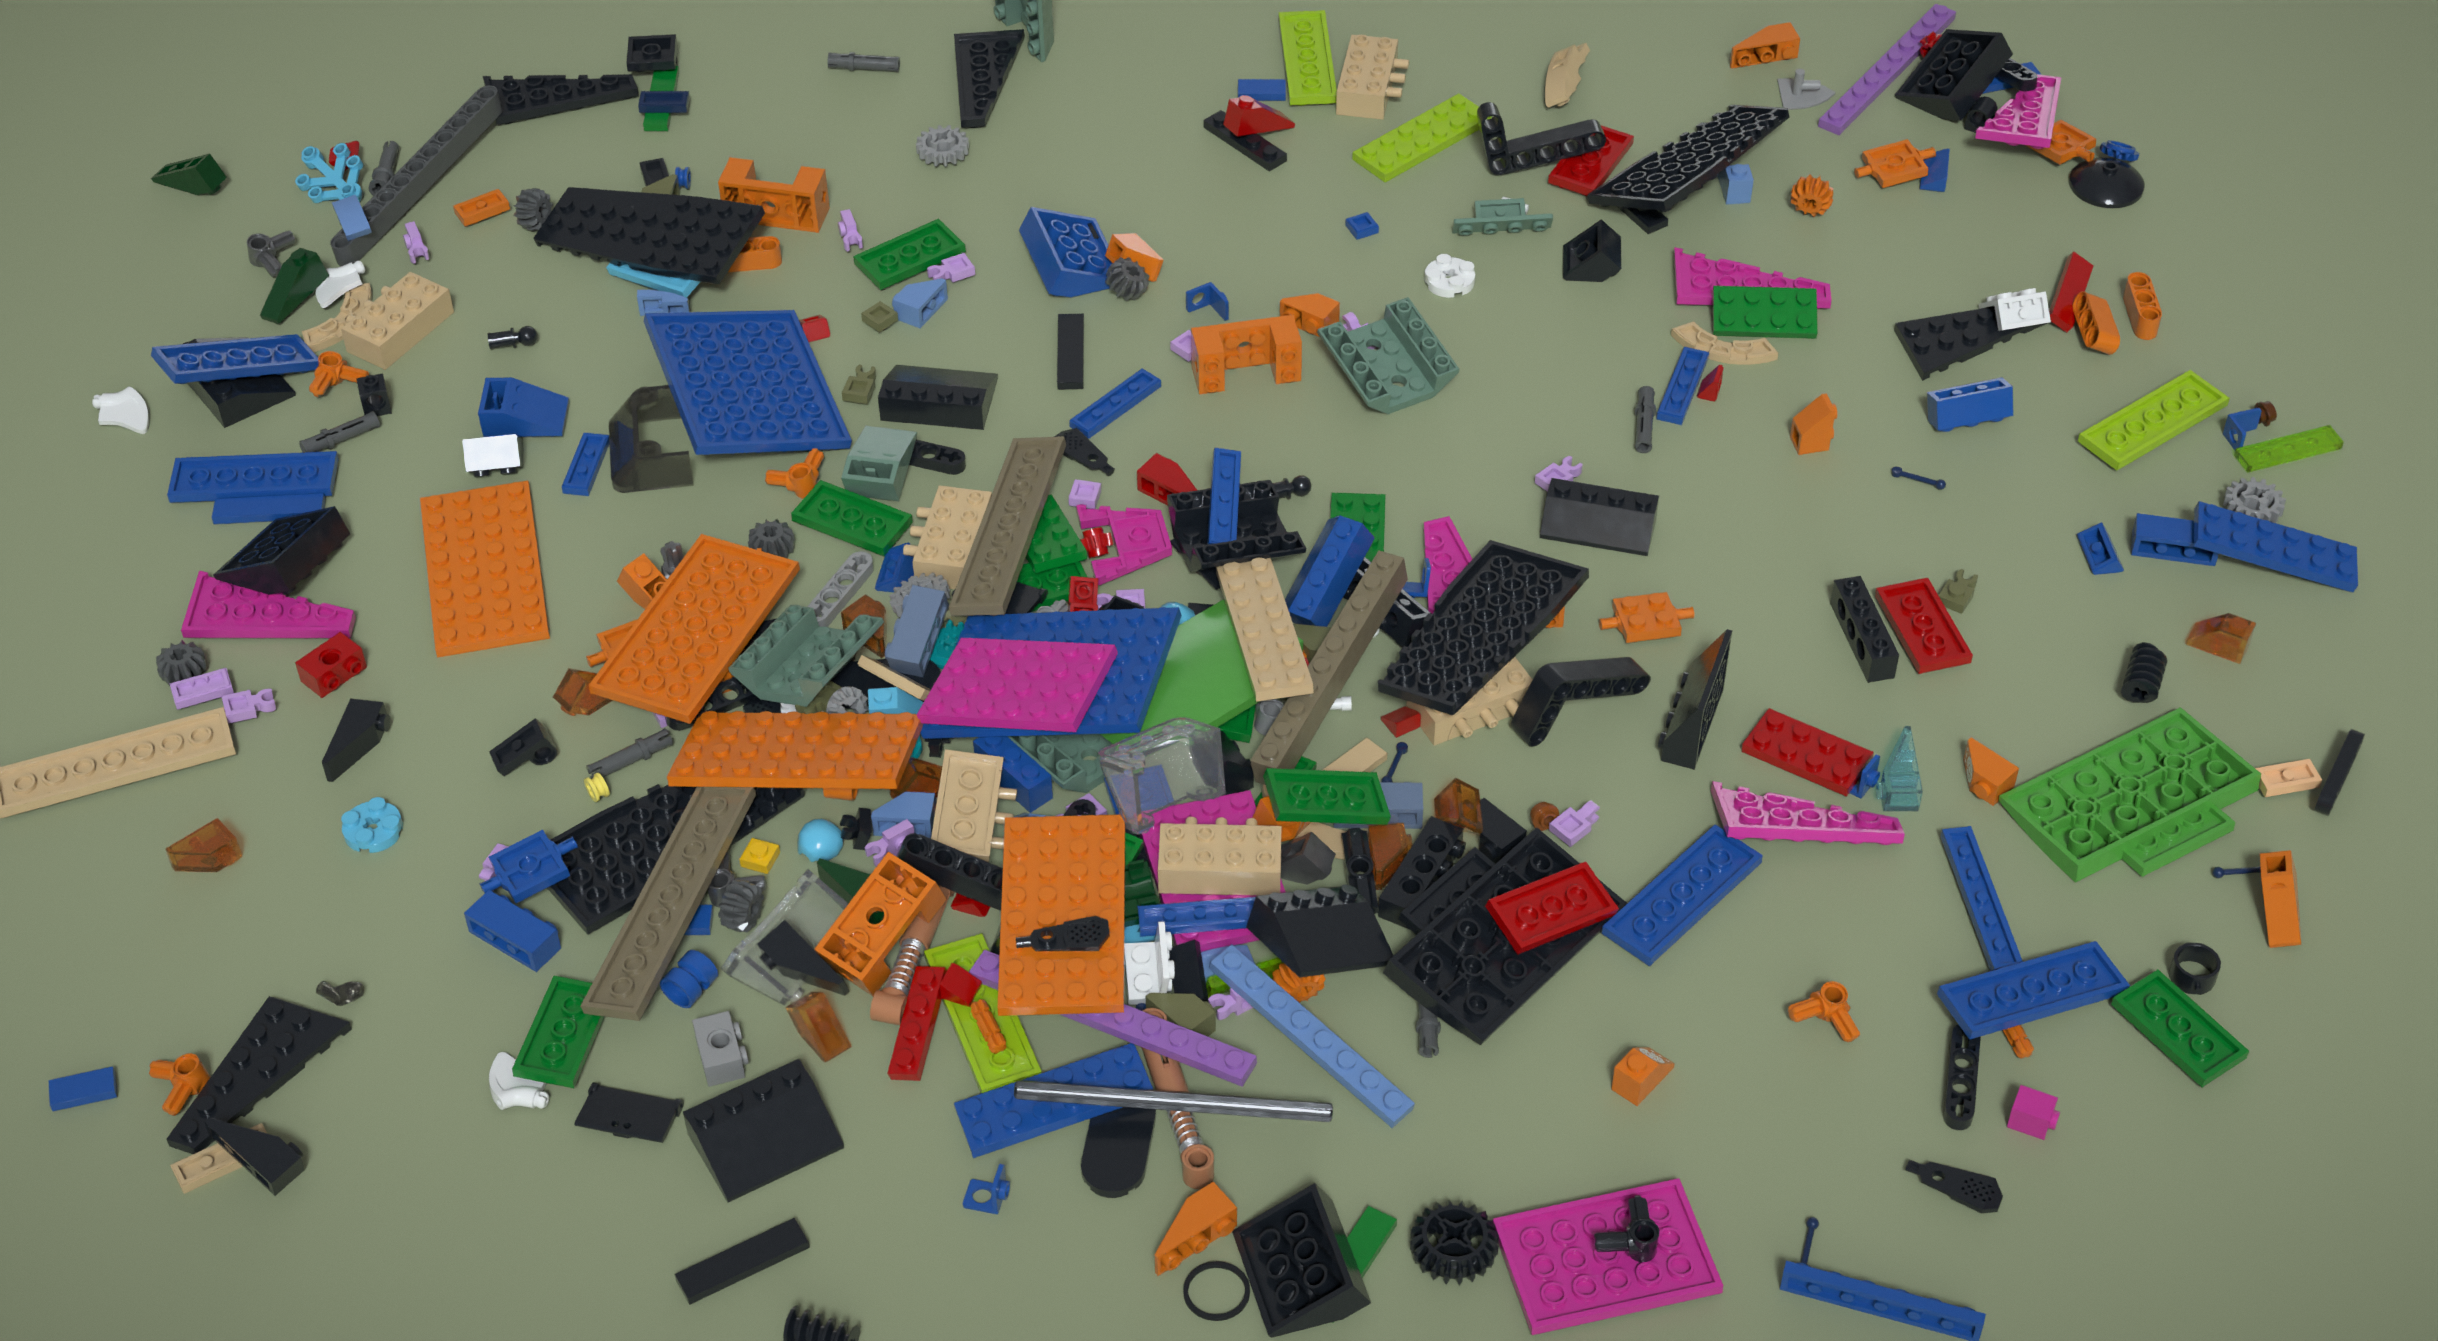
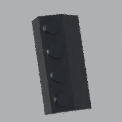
M1551 478L1545 502L1540 538L1648 556L1657 518L1659 496Z

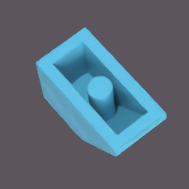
M898 687L868 689L869 714L874 712H881L883 714L909 712L917 714L924 703Z

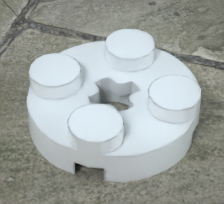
M1440 254L1436 260L1426 267L1424 281L1428 284V289L1435 295L1446 298L1454 297V293L1462 292V295H1465L1475 285L1474 264L1470 261L1451 257L1448 254Z

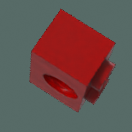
M339 632L295 662L300 681L321 698L367 668L362 648L342 632Z

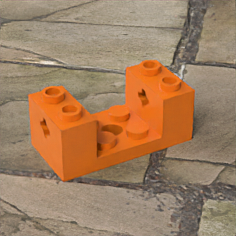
M730 157L718 181L721 200L763 207L765 214L758 225L819 233L830 209L825 169L801 166L793 184L756 180L754 160ZM766 201L773 203L775 207H770Z
M1294 315L1191 328L1192 370L1199 394L1225 391V370L1270 364L1276 384L1301 381L1302 341ZM1242 342H1249V344L1244 347H1238L1239 344Z
M888 851L814 950L836 973L873 996L875 991L882 987L891 974V970L884 962L885 957L915 917L918 916L929 924L947 899L934 880ZM876 911L884 912V918L880 923H869L871 914Z

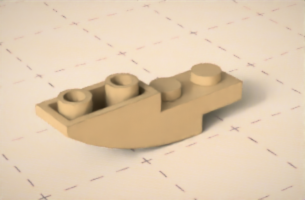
M1587 43L1578 46L1574 44L1554 53L1548 67L1545 84V104L1548 108L1554 105L1559 107L1566 104L1570 100L1571 94L1576 91V87L1581 80L1578 69L1586 61L1585 58L1590 52Z

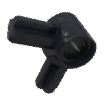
M1637 1195L1628 1200L1630 1223L1625 1226V1232H1602L1594 1235V1248L1597 1252L1626 1251L1627 1256L1638 1262H1648L1655 1257L1660 1230L1649 1217L1647 1200Z

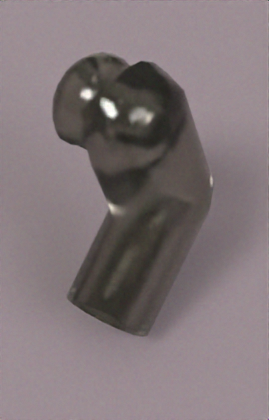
M322 981L316 988V994L337 1006H343L362 997L364 986L358 981H350L335 987L326 981Z

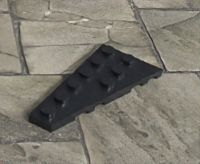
M269 996L166 1140L169 1147L190 1154L206 1149L215 1141L208 1134L205 1125L206 1120L212 1118L232 1123L240 1115L245 1117L253 1110L252 1106L262 1097L267 1099L305 1068V1062L315 1054H322L329 1049V1043L340 1034L345 1036L351 1031L350 1022Z

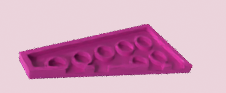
M2037 74V88L2032 91H2018L2015 99L2007 101L1996 111L1993 119L1989 118L1985 121L1984 127H1979L1976 130L1975 139L2005 142L2012 146L2019 144L2030 145L2036 149L2050 148L2061 77Z
M1674 247L1677 304L1713 306V286L1816 288L1817 309L1831 308V290L1828 283L1803 277L1794 280L1783 277L1782 272L1774 271L1773 274L1760 272V267L1723 258L1714 261L1706 259V254L1696 252L1695 256L1683 253L1681 248Z
M1450 516L1424 522L1425 558H1429L1431 565L1427 593L1428 611L1431 614L1435 611V603L1447 587L1472 561V557Z
M199 570L181 632L183 638H332L339 632L351 638L356 617L354 610L327 603L313 604L308 602L307 598L300 596L294 599L286 597L282 593L268 595L216 580L213 577H209L207 572Z
M1712 781L1711 794L1727 837L1740 840L1745 838H1761L1768 841L1790 839L1796 842L1818 840L1825 843L1844 841L1853 844H1861L1863 842L1879 843L1882 845H1890L1892 843L1903 844L1905 833L1899 819L1865 811L1854 815L1843 811L1840 806L1831 805L1829 810L1814 807L1815 801L1771 792L1760 796L1749 792L1750 788L1738 786V791L1722 788L1723 783Z

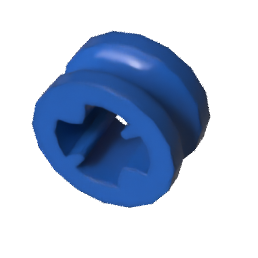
M676 167L675 175L678 176L679 188L684 186L686 189H690V167H685V169Z

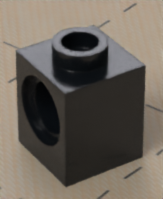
M383 373L356 378L364 415L374 411L376 416L392 414Z

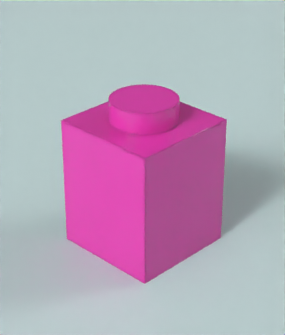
M2020 1085L2007 1127L2044 1140L2048 1128L2055 1130L2060 1116V1112L2055 1110L2058 1097Z

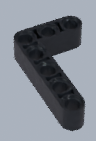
M1486 102L1477 109L1485 158L1490 171L1495 175H1503L1601 149L1606 143L1602 127L1594 119L1506 140L1503 120L1498 107L1494 103Z
M1631 657L1548 663L1542 666L1535 674L1512 718L1511 728L1530 747L1537 746L1547 737L1565 701L1639 694L1647 688L1651 677Z
M912 833L904 838L896 857L934 880L939 886L1001 911L1003 868L921 834ZM1001 922L991 947V952L997 955L1000 954Z

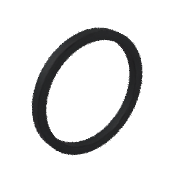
M1221 1261L1207 1262L1193 1269L1187 1276L1183 1287L1184 1300L1188 1308L1195 1315L1210 1321L1227 1320L1238 1315L1246 1307L1250 1297L1249 1281L1238 1267L1230 1263ZM1211 1268H1222L1232 1271L1244 1284V1298L1235 1309L1227 1313H1206L1198 1309L1190 1300L1188 1289L1193 1278L1200 1272Z

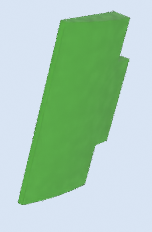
M1224 599L1178 625L1140 733L1100 734L1131 758H1138L1182 730H1186L1192 736L1199 739L1258 703L1254 697ZM1298 637L1303 652V640Z
M2180 707L1999 795V802L2034 843L2075 883L2121 859L2143 877L2234 831L2235 821L2221 809L2258 791L2261 773Z

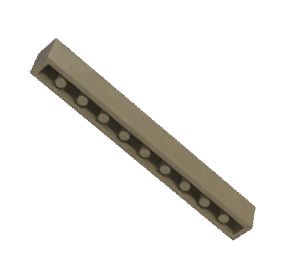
M1380 550L1377 552L1308 665L1314 693L1288 698L1250 760L1255 782L1265 785L1263 775L1266 768L1294 769L1407 582L1404 557Z

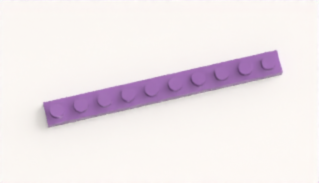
M1935 4L1819 119L1818 127L1840 135L1921 54L1922 44L1920 40L1933 31L1936 34H1941L1955 20L1956 11L1946 6Z
M984 950L969 973L981 980L983 985L998 990L999 955ZM1125 1004L1124 1013L1059 1014L1243 1087L1257 1064L1256 1055Z

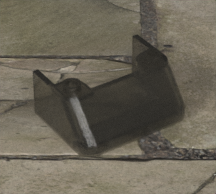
M669 385L640 387L630 395L609 420L611 481L614 490L617 492L629 493L694 486L689 451L662 453L661 446L656 441H639L638 423L681 418Z

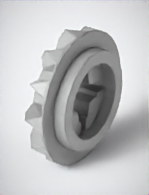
M851 686L842 687L830 697L826 713L847 712L842 706L843 704L851 706L856 714H866V711L869 710L866 704L868 698L863 695L860 689Z

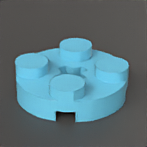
M380 797L372 798L369 802L357 805L350 811L345 812L341 817L342 833L346 844L351 849L359 852L360 849H369L370 853L386 850L398 841L401 828L403 830V822L398 809L392 804L386 803ZM372 824H377V828L372 829L368 826Z

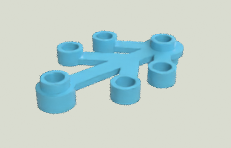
M339 143L333 149L337 157L334 170L324 162V157L318 148L309 146L302 151L301 158L305 165L310 169L317 168L325 176L310 178L307 174H301L296 178L295 183L300 190L306 191L310 189L308 196L312 202L320 203L325 200H341L355 194L359 202L361 201L362 189L357 182L360 170L363 168V162L357 155L350 156L351 152L346 144ZM346 165L350 169L347 183L343 180ZM335 186L338 189L323 191L321 187Z

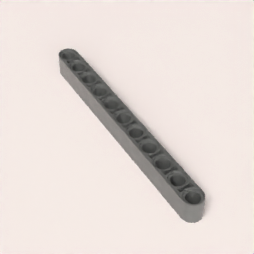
M488 85L479 88L362 207L372 233L348 241L342 228L331 239L330 245L339 266L359 261L496 120L503 111L496 87Z

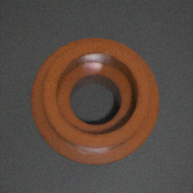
M1547 802L1536 804L1530 813L1532 825L1541 831L1549 829V823L1559 816L1557 807Z

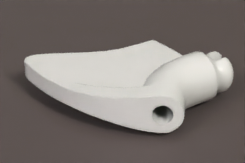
M356 261L353 264L351 262L338 268L326 269L329 276L316 288V297L321 308L328 307L347 291L362 285L359 275L365 273L366 270L361 261Z
M127 387L117 393L96 394L93 397V407L100 409L99 425H118L140 434L147 433L149 427L148 409L142 396L132 387Z
M505 1052L498 1053L489 1073L490 1092L496 1105L501 1110L513 1106L533 1109L535 1107L545 1108L549 1102V1094L543 1091L547 1083L513 1077L512 1068L516 1059Z

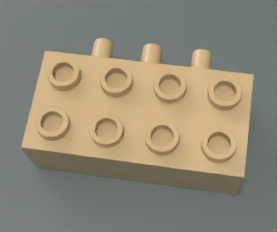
M1362 34L1351 35L1337 88L1336 115L1384 120L1389 97L1401 98L1402 88H1394L1392 83H1405L1406 79L1405 74L1395 73L1396 68L1408 69L1409 60L1398 59V39L1372 37Z
M412 272L405 275L391 288L384 286L381 289L382 295L374 302L371 300L365 301L362 312L357 316L353 314L347 316V324L341 328L346 351L386 370L454 313L448 288Z
M939 485L932 507L917 508V517L927 518L925 527L912 525L910 535L921 537L918 546L905 544L903 548L904 555L914 556V576L919 578L922 573H925V576L935 573L936 577L942 575L943 579H946L949 589L956 588L992 492Z
M1514 657L1454 715L1409 701L1406 702V707L1414 709L1421 714L1420 727L1435 746L1461 735L1464 738H1468L1473 734L1474 730L1484 726L1494 728L1497 726L1498 721L1510 716L1514 717L1533 679L1516 657Z
M945 749L931 839L988 863L991 848L1004 850V838L993 837L995 823L1005 824V818L1014 817V815L996 812L998 799L1015 801L1017 789L1000 787L1004 757Z
M1188 817L1185 824L1160 823L1158 893L1257 896L1269 895L1274 892L1280 893L1282 826L1258 825L1257 820L1254 818L1247 819L1246 825H1227V819L1223 817L1217 818L1215 824H1197L1195 817Z

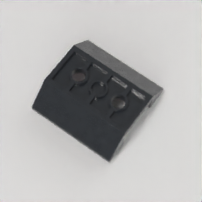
M1271 480L1239 485L1237 539L1222 543L1207 544L1211 488L1167 495L1173 537L1190 572L1214 569L1231 562H1249L1255 558H1271L1272 560L1306 553L1307 548L1298 531L1287 532L1277 514L1279 495Z

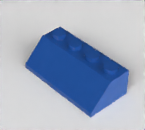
M1340 515L1327 520L1285 598L1293 623L1328 626L1375 539L1363 523Z

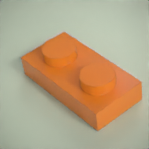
M499 189L453 206L455 215L464 226L475 224L478 221L510 210L509 201Z

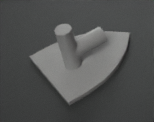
M1796 69L1794 79H1777L1783 108H1788V110L1818 106L1828 101L1836 92L1821 85L1820 80H1804L1805 71L1803 69Z

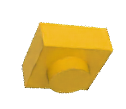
M751 838L739 859L740 866L768 874L780 854L779 845Z

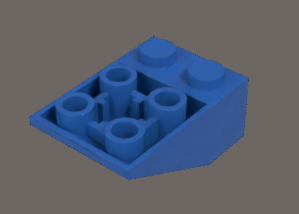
M512 377L485 378L478 411L483 437L513 434L522 437L563 436L569 397Z

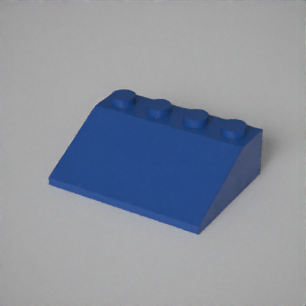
M1030 207L1019 232L1048 293L1054 296L1074 297L1110 289V285L1105 281L1107 269L1113 263L1105 256L1109 245L1096 218ZM1088 223H1092L1099 237L1098 239H1094L1087 225Z

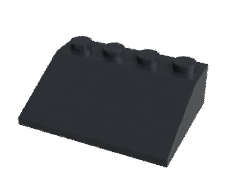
M1946 29L1896 92L1895 97L1938 118L1961 121L1989 84L1992 83L2013 53L2002 33Z
M248 337L193 339L183 344L247 339ZM276 374L261 375L260 377H239L233 380L219 379L210 382L198 381L187 383L224 428L296 396L295 391L284 378Z
M895 365L883 379L878 395L880 421L984 430L998 374Z
M335 506L277 518L215 572L213 576L216 580L268 595L276 593L285 595L294 591L297 588L296 584L300 580L309 577L313 573V568L327 561V555L342 547V542L350 535V532Z
M1727 629L1693 661L1690 672H1684L1680 686L1683 691H1677L1673 703V708H1676L1675 712L1670 711L1667 717L1665 728H1668V731H1662L1658 748L1662 749L1661 761L1695 770L1724 690L1733 630Z
M1351 885L1331 888L1320 887L1304 891L1295 890L1294 892L1287 893L1274 892L1269 895L1256 896L1246 926L1299 978L1383 967L1394 956L1369 902Z
M800 1059L794 1060L683 1111L687 1134L728 1203L844 1148V1144L819 1092Z
M1316 1183L1232 1231L1265 1328L1271 1338L1343 1320L1371 1304L1333 1200Z

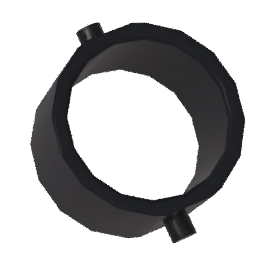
M2185 943L2179 946L2174 953L2169 969L2170 980L2187 994H2205L2211 991L2216 983L2221 968V960L2218 954L2205 944ZM2186 961L2197 962L2205 966L2210 971V974L2206 976L2192 975L2186 972L2179 963Z

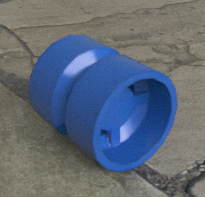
M696 950L687 951L677 962L679 968H672L660 981V987L666 997L674 1004L686 1009L690 1008L700 998L702 991L707 990L718 977V970L713 962Z

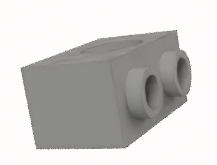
M729 1011L692 1020L708 1087L745 1078L743 1065L749 1064L745 1046L738 1047L737 1041L742 1040L738 1022L732 1023Z

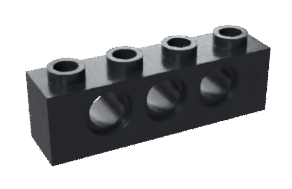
M1364 557L1343 596L1345 599L1349 600L1371 564L1367 558ZM1402 589L1379 628L1391 636L1398 645L1408 647L1412 642V634L1415 630L1422 629L1423 620L1430 612Z
M1855 576L1834 580L1830 605L1867 683L1894 679L1899 653L1862 577Z
M1433 816L1430 817L1380 895L1379 918L1409 929L1398 920L1400 913L1453 866L1456 858L1460 859L1466 847V842L1463 841V828Z

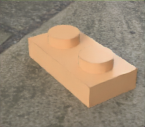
M2310 759L2255 768L2261 773L2259 788L2264 797L2320 788L2322 778Z

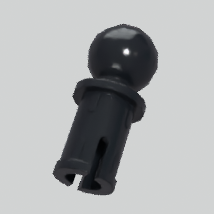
M524 326L518 332H514V328H510V331L487 333L490 349L506 346L516 348L517 342L525 346H531L538 339L537 331L531 326Z
M1304 475L1295 477L1290 483L1287 478H1283L1281 482L1272 483L1279 498L1286 497L1287 499H1291V493L1297 496H1305L1311 491L1312 487L1310 479Z

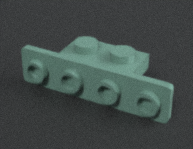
M1524 198L1480 200L1474 202L1475 218L1454 219L1452 233L1466 236L1473 232L1494 234L1498 231L1517 233L1527 229L1544 231L1547 228H1551L1553 214L1526 215Z

